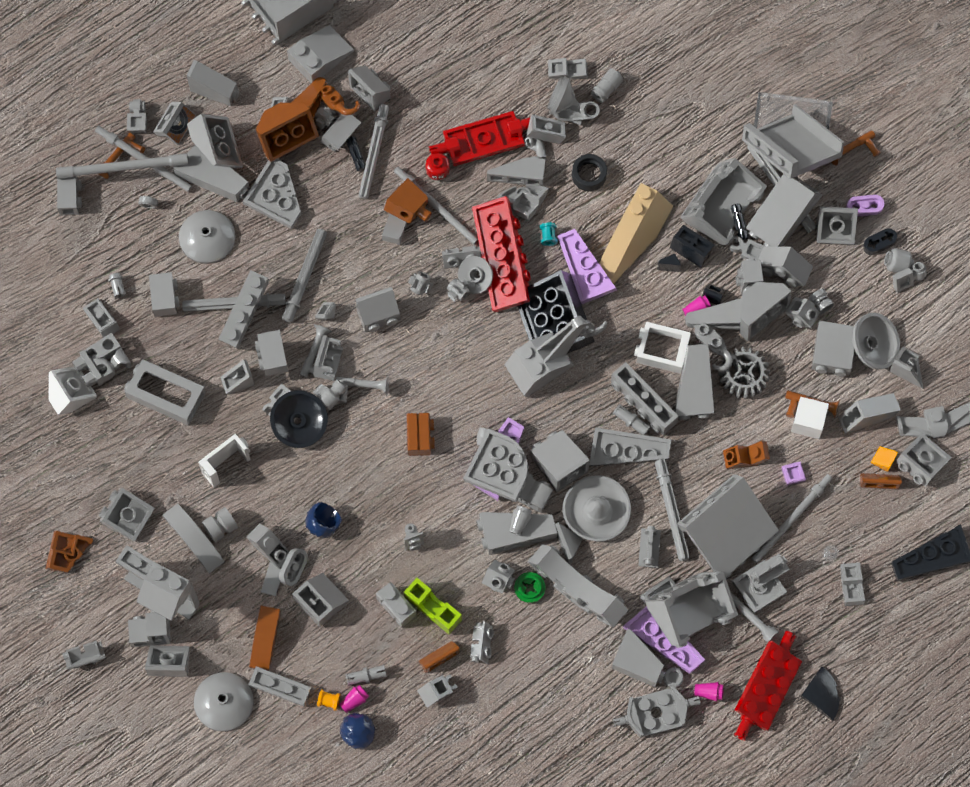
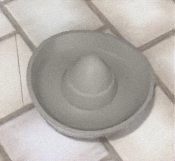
M596 475L581 479L568 490L563 501V516L569 528L578 536L590 541H606L616 537L625 529L630 519L631 504L627 492L617 481L605 476Z

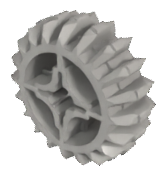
M744 347L741 348V352L735 348L733 354L729 353L732 356V365L735 367L736 373L731 378L729 369L719 371L718 376L722 377L720 383H725L724 390L730 388V395L737 392V398L740 397V394H743L746 399L748 393L754 397L755 391L760 394L762 392L761 388H766V382H769L770 377L768 375L770 374V369H767L769 363L763 362L765 360L764 356L758 357V351L753 354L752 348H749L748 352H745ZM722 358L723 363L719 366L725 365L726 360L724 358ZM756 367L760 375L757 381L754 379V375L752 374ZM741 371H743V372L746 371V372H748V374L745 375V373H744V375H743V374H741ZM744 382V383H746L747 385H741V384H738V383Z

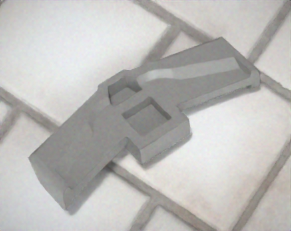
M970 402L948 413H945L943 406L926 409L923 412L925 418L895 417L900 436L918 437L923 433L927 437L940 438L970 424Z

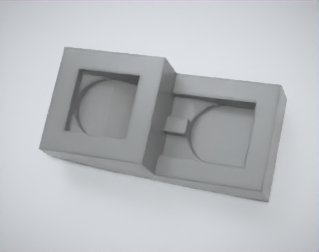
M566 58L548 60V76L551 79H563L565 76L570 79L588 78L586 59L567 61Z
M860 563L840 564L845 606L865 604Z

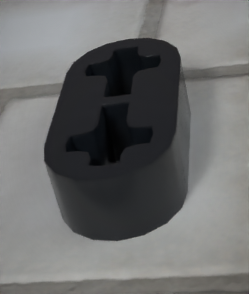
M887 228L869 236L863 244L864 252L868 255H875L892 247L896 243L897 233L895 230ZM886 234L888 237L892 236L891 241L889 239L884 240ZM869 242L871 244H875L878 242L874 249L872 247H868Z

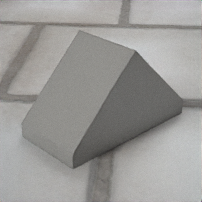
M242 360L220 377L226 394L255 386L247 360Z

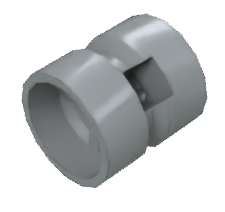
M225 507L217 511L215 517L210 516L202 521L204 528L215 543L224 538V533L230 534L238 528L235 520Z

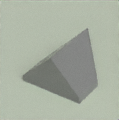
M902 347L889 372L923 389L918 360L920 355Z

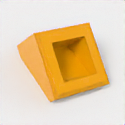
M880 446L871 464L888 472L898 452Z

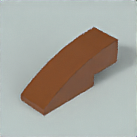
M260 606L249 668L255 669L257 666L269 671L281 616L280 609Z

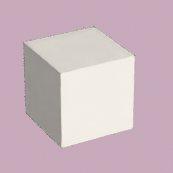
M800 397L791 432L819 439L829 404Z

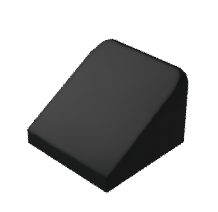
M671 254L658 261L657 269L660 271L680 272L681 264L676 254Z

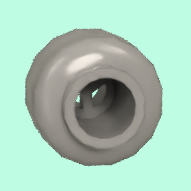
M893 248L891 251H888L884 259V265L887 267V270L893 273L901 272L907 268L911 269L914 264L911 253L899 248Z

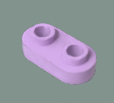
M879 195L856 196L848 200L846 208L857 206L859 208L857 217L877 215L884 208V200ZM875 204L877 208H872L871 205Z

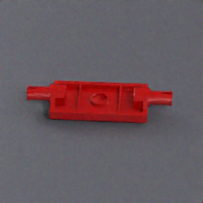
M514 111L445 130L443 131L444 142L428 146L431 155L434 153L450 154L453 166H458L523 147L525 143L522 133L524 130H528L530 117L520 120L515 117Z
M785 631L779 645L773 641H768L734 709L741 716V722L734 736H738V739L742 741L746 740L751 727L754 725L763 730H769L802 663L800 659L789 651L797 637L792 632Z

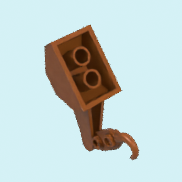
M316 78L291 103L280 102L264 111L256 131L265 156L272 162L319 137L313 119L322 100L330 109L339 111L343 115L356 113L360 108L359 101L355 102L356 106L354 108L346 109L344 99L337 90L327 85L325 78Z

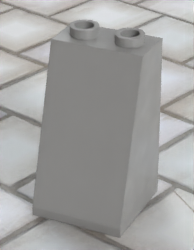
M783 174L746 228L750 230L749 234L757 240L761 238L765 241V246L783 247L820 200L822 194L797 176L790 179Z

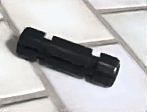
M349 137L346 143L356 170L358 172L363 171L366 164L356 137Z
M740 203L733 204L731 212L734 214L733 219L736 231H738L737 235L742 240L748 239L747 225L744 214L741 213L743 211Z

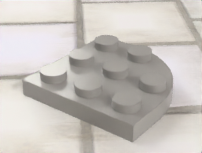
M488 428L463 480L517 502L528 478V462L522 448L516 441Z

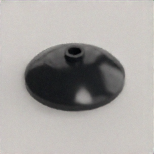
M296 390L285 393L274 403L271 409L270 426L272 432L286 446L292 448L309 447L323 436L327 428L328 416L326 408L322 401L310 392ZM300 418L301 423L296 424L294 419Z

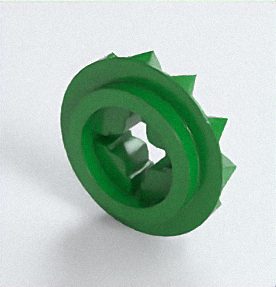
M523 573L515 581V595L520 601L528 604L537 602L545 593V582L536 573ZM535 582L533 586L535 592L529 591L526 593L525 585L529 586Z

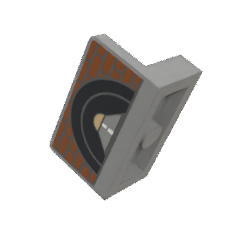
M171 102L153 132L157 136H166L174 144H179L188 130L187 123L192 121L196 114L182 102Z

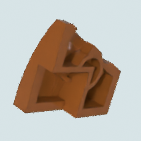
M54 531L45 569L68 573L77 559L83 555L82 553L92 544L93 538Z

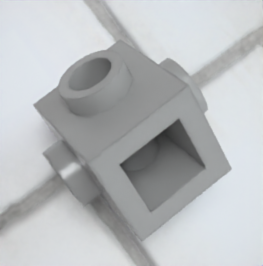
M794 297L785 312L793 320L792 323L799 328H811L820 314L812 301Z
M494 559L486 571L482 584L490 587L493 591L503 594L507 588L510 589L515 581V578H513L515 570L509 565Z

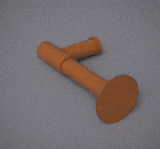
M871 130L843 147L842 155L858 146L866 144L873 157L877 156L881 152L872 142V139L876 137L875 133ZM836 159V160L832 161L831 163H832L833 165L837 166L838 163H839V162H838L839 159Z
M128 133L122 141L143 154L145 147L133 142L135 136L132 133ZM117 147L104 163L115 162L124 150ZM108 172L98 173L105 179L109 178Z
M787 391L785 399L791 400L786 413L787 417L794 418L800 397L828 403L827 410L834 415V418L836 417L840 399L837 402H825L803 394Z

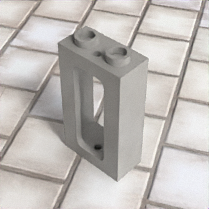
M142 359L141 363L137 364L134 368L133 378L131 381L128 380L125 385L124 391L127 398L189 426L206 394L204 386ZM145 373L152 374L190 391L192 394L186 406L180 407L138 388Z

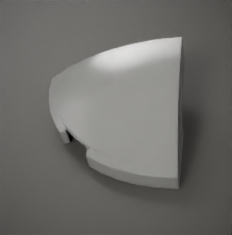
M526 184V187L518 189L514 186L500 193L497 199L507 196L510 201L511 211L529 221L541 206L549 188L535 184Z

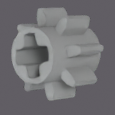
M320 107L315 114L316 125L322 129L325 127L330 128L338 119L335 113L336 110L329 107Z
M421 271L418 274L414 273V275H411L408 281L409 284H412L411 291L418 295L430 292L433 283L430 282L431 277Z
M464 278L461 280L453 279L447 286V290H449L448 297L454 302L457 299L463 301L470 293L468 289L469 283Z

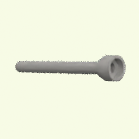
M731 592L735 607L762 631L761 634L766 642L772 641L779 634V631L774 626H767Z

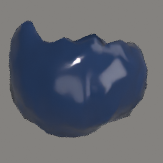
M323 502L314 504L307 512L305 519L306 528L311 534L320 538H329L338 529L342 521L340 514L331 505Z
M352 713L344 717L340 725V735L348 746H351L353 749L363 750L373 742L375 726L369 716Z

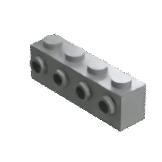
M626 362L612 373V387L625 396L624 399L629 405H634L638 409L637 412L643 419L647 418L654 431L664 435L677 424L679 416Z

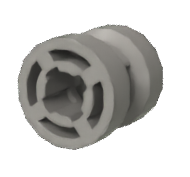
M824 288L815 291L808 298L815 304L820 314L827 312L834 306V302L827 297V292Z

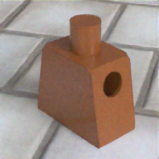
M409 178L387 199L384 207L386 212L407 223H412L417 216L426 222L432 214L425 208L428 196Z

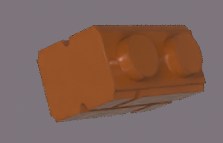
M430 413L406 414L408 455H431V449H435L434 437L430 436V431L434 430V419H430Z

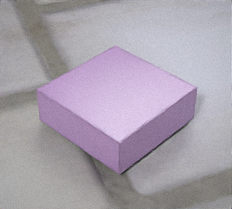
M801 461L781 467L787 486L806 481Z

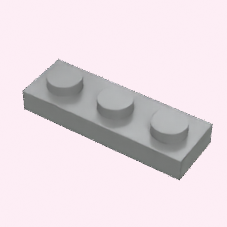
M257 666L248 684L250 687L303 707L312 689L307 685Z

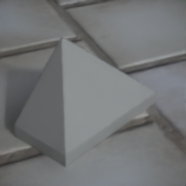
M556 523L558 540L567 563L571 564L583 539L560 523Z

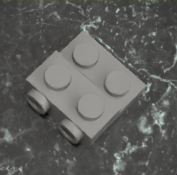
M921 433L901 453L896 463L901 471L908 472L913 476L915 483L926 487L952 457Z
M120 488L118 491L114 490L110 495L109 500L111 503L108 508L104 506L99 513V517H101L99 522L134 542L155 508L127 490Z

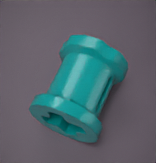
M547 222L540 225L543 238L541 244L543 246H553L558 243V239L555 236V229L557 228L555 223Z

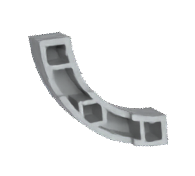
M542 544L528 560L530 565L543 578L548 577L551 581L555 582L553 587L589 615L593 612L599 621L614 627L628 611L624 606V600L620 596H613L593 584L592 579L584 574L582 576L559 555L560 551L556 547Z

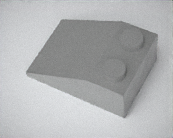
M330 25L301 39L287 50L288 60L310 83L316 78L326 75L354 52V49Z
M200 114L187 123L191 140L214 166L240 169L243 167L228 117Z

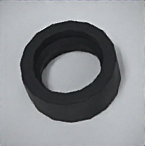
M585 154L575 160L572 166V180L579 189L591 192L598 190L604 185L607 176V166L601 157L595 154ZM585 164H593L600 169V177L596 181H584L579 177V168Z

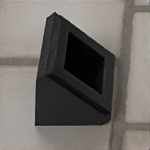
M707 284L702 296L705 295L710 303L719 305L725 290Z

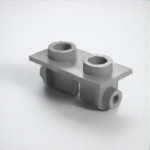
M475 245L463 247L461 252H459L458 248L445 249V251H442L444 268L459 267L466 258L471 256L481 257L480 248L475 247Z
M407 524L405 526L406 538H404L405 551L409 549L414 551L421 548V545L424 544L423 532L418 533L414 524Z
M648 526L647 529L641 528L638 564L640 567L658 568L661 530H655L654 526Z
M777 554L746 572L755 588L758 589L790 569L786 564L788 563L787 559Z
M483 621V623L477 622L476 626L473 627L472 640L479 641L478 644L471 645L470 658H472L471 662L479 663L480 660L488 664L491 657L490 645L494 631L493 626L486 621Z
M101 641L84 644L85 651L83 652L77 646L67 649L66 652L62 653L66 661L67 670L71 668L76 669L84 664L96 663L104 659L105 652Z

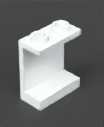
M234 434L198 462L202 474L213 487L220 483L215 468L235 452L239 451L247 462L250 460L249 445L243 437L239 438Z

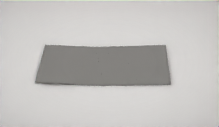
M271 562L269 563L261 593L276 596L280 584L279 573L282 566L278 569Z

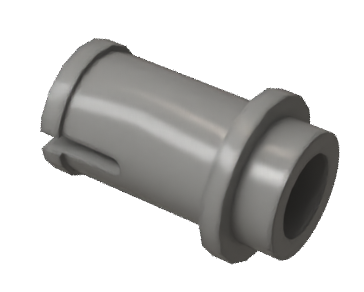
M120 273L109 275L110 279H108V282L111 283L114 298H119L118 290L121 297H124L126 292L122 283L123 276Z

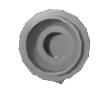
M566 76L558 80L547 106L549 114L558 120L571 121L578 125H581L583 119L597 117L600 112L598 104L594 101L577 102L570 78ZM592 104L596 107V111L590 115L586 113V107Z

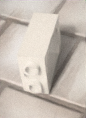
M646 322L645 328L641 327L639 339H642L641 344L636 345L634 356H637L636 363L681 374L691 333ZM649 332L681 340L676 361L644 354Z

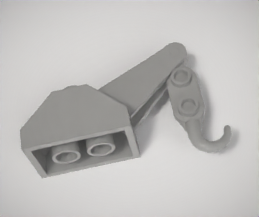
M756 282L743 290L742 298L687 313L685 324L690 328H695L696 337L703 344H708L711 352L722 356L726 360L723 366L712 365L715 370L725 371L732 365V356L728 352L723 338L714 329H738L742 337L748 342L788 309L791 301V290L784 283Z
M578 316L555 335L551 332L528 341L514 351L505 363V366L523 395L529 397L574 366L567 352L579 335L585 338L596 336L607 327L608 323L604 321L601 326L595 328L592 322L583 319L582 316Z

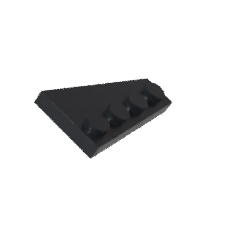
M961 524L892 561L891 565L896 581L970 563V551Z

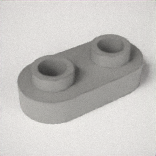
M298 548L290 550L279 573V579L282 584L293 586L298 582L308 560L305 550Z

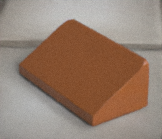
M861 473L860 487L899 489L902 484L899 475Z
M451 641L419 660V663L424 671L428 673L460 653L459 647Z

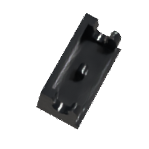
M682 225L674 235L670 245V249L700 268L703 266L706 258H709L714 247L713 243L685 225Z

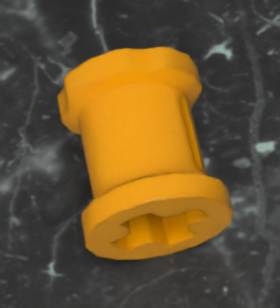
M321 689L317 707L322 705L337 711L341 694H332Z

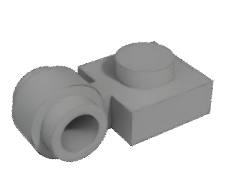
M133 99V101L129 102L130 113H127V132L146 133L147 115L142 113L146 111L145 101Z
M916 262L911 269L907 268L892 275L893 286L898 293L913 286L914 280H923L927 275L926 266L921 262Z

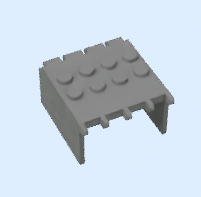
M243 0L241 4L244 7L248 4L252 6L255 13L251 17L254 20L259 17L263 20L266 26L262 28V31L264 33L271 31L276 37L271 43L277 45L334 8L333 4L339 0Z

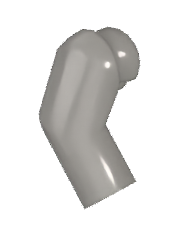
M525 138L524 143L528 148L534 150L538 157L542 159L547 158L544 143L541 140Z

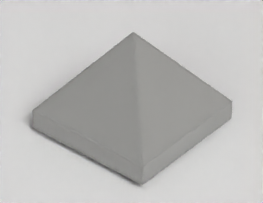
M324 302L315 318L325 320L334 318L336 304L334 302Z

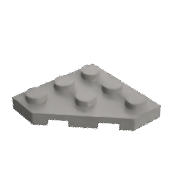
M278 159L272 162L268 160L244 198L243 204L292 229L301 215V210L288 166Z

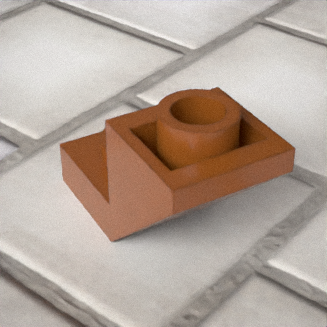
M760 441L750 446L735 445L723 450L726 469L756 466L770 460L767 441Z

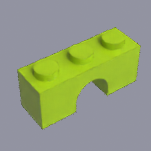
M416 578L404 591L405 599L449 635L462 621V614L446 602L445 604L433 594L432 589L420 579Z

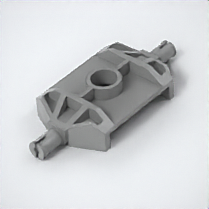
M671 686L669 689L636 698L630 697L627 715L613 719L615 727L625 724L629 725L641 738L684 726L687 709L701 703L699 696L685 699L674 686ZM654 708L660 709L662 716L654 718L651 715V710Z

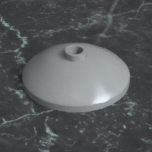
M203 210L192 214L184 221L179 231V243L184 254L191 260L203 264L215 263L225 258L231 252L235 243V230L231 221L222 213ZM208 230L209 233L203 234V231Z
M868 313L857 320L853 329V345L860 360L873 369H885L891 366L900 351L899 335L893 323L879 313Z
M228 672L216 673L207 677L199 685L194 696V709L199 720L206 727L220 732L231 731L243 725L250 717L254 705L253 693L248 683L240 676ZM221 696L226 697V700L224 702L219 701V698Z

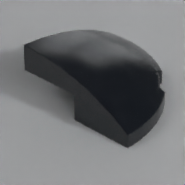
M821 667L802 693L801 698L815 706L817 711L833 721L836 717L840 703V697L836 688L837 684L832 675L824 667Z

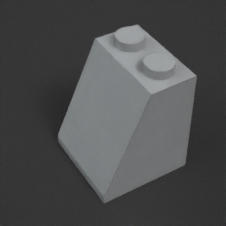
M563 430L558 433L557 431L552 432L547 437V440L542 443L541 441L537 442L531 447L532 450H530V457L556 493L586 474L590 461Z

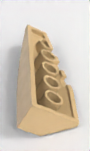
M640 183L599 262L613 284L642 255L646 248L655 241L673 209V205L657 190Z

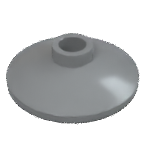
M471 256L460 264L458 279L464 278L469 283L468 289L470 293L479 294L490 287L493 271L487 260L479 256ZM477 271L480 273L479 278L476 275Z

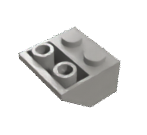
M324 573L307 580L292 593L294 600L319 627L325 624L349 602Z

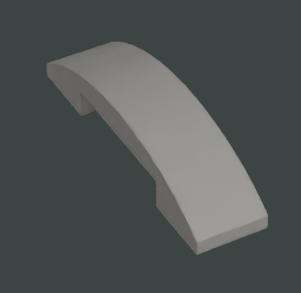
M178 503L162 515L195 554L209 574L225 563L212 543Z

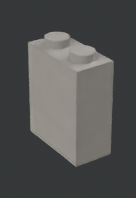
M819 321L811 370H816L817 373L821 374L829 372L840 377L849 376L854 354V326Z

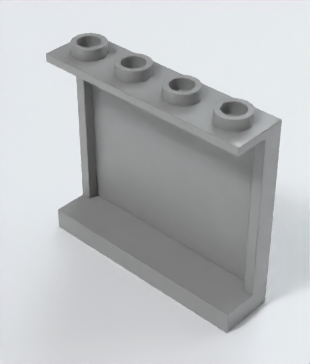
M796 104L793 105L792 115L758 129L751 123L744 125L742 141L790 179L842 157L844 141Z
M736 474L732 475L677 523L682 531L687 532L713 572L723 571L725 578H728L738 566L743 565L750 555L759 551L760 547L766 541L771 540L774 534L779 531L744 477Z
M127 545L115 561L116 564L129 571L124 580L140 590L146 575L154 564L152 560ZM193 586L177 613L188 620L191 619L200 605Z

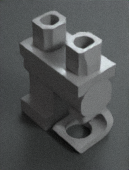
M112 333L97 341L86 350L79 352L80 357L72 362L78 373L85 368L88 369L89 373L82 376L87 387L96 383L100 386L113 378L115 370L119 369L120 364H125L128 369L132 367L130 360Z

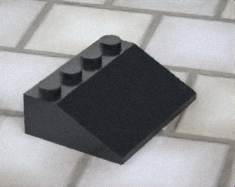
M562 270L528 286L530 302L517 306L529 341L551 332L555 335L578 316H582L583 319L587 320L570 273ZM579 335L567 353L594 343L593 336L585 338Z

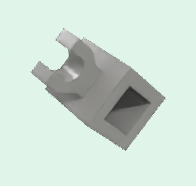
M441 675L417 690L427 708L441 701L458 688L456 684L453 686L448 684V680L452 678L451 675L446 677Z

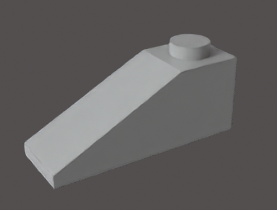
M538 156L526 157L487 170V181L543 186L545 159Z

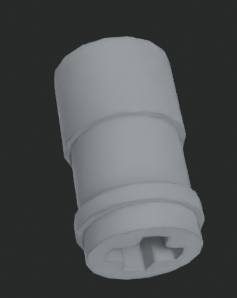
M610 68L601 78V81L593 87L591 91L592 97L600 103L607 101L610 94L623 82L620 72Z

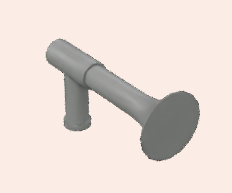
M314 324V327H316L315 340L299 374L305 378L308 377L309 372L314 374V366L312 365L323 335L332 333L328 328Z
M389 376L381 381L336 377L335 381L338 379L347 389L348 386L376 388L384 391L386 396L389 392ZM348 390L340 395V403H347Z

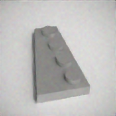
M595 428L589 466L657 461L659 459L668 460L671 439Z

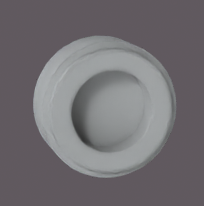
M140 196L138 204L144 208L154 209L157 207L158 200L153 197Z
M674 667L669 668L665 672L664 683L669 688L671 686L675 688L681 686L684 680L682 671Z

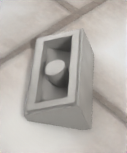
M532 114L527 137L560 144L566 138L565 122Z

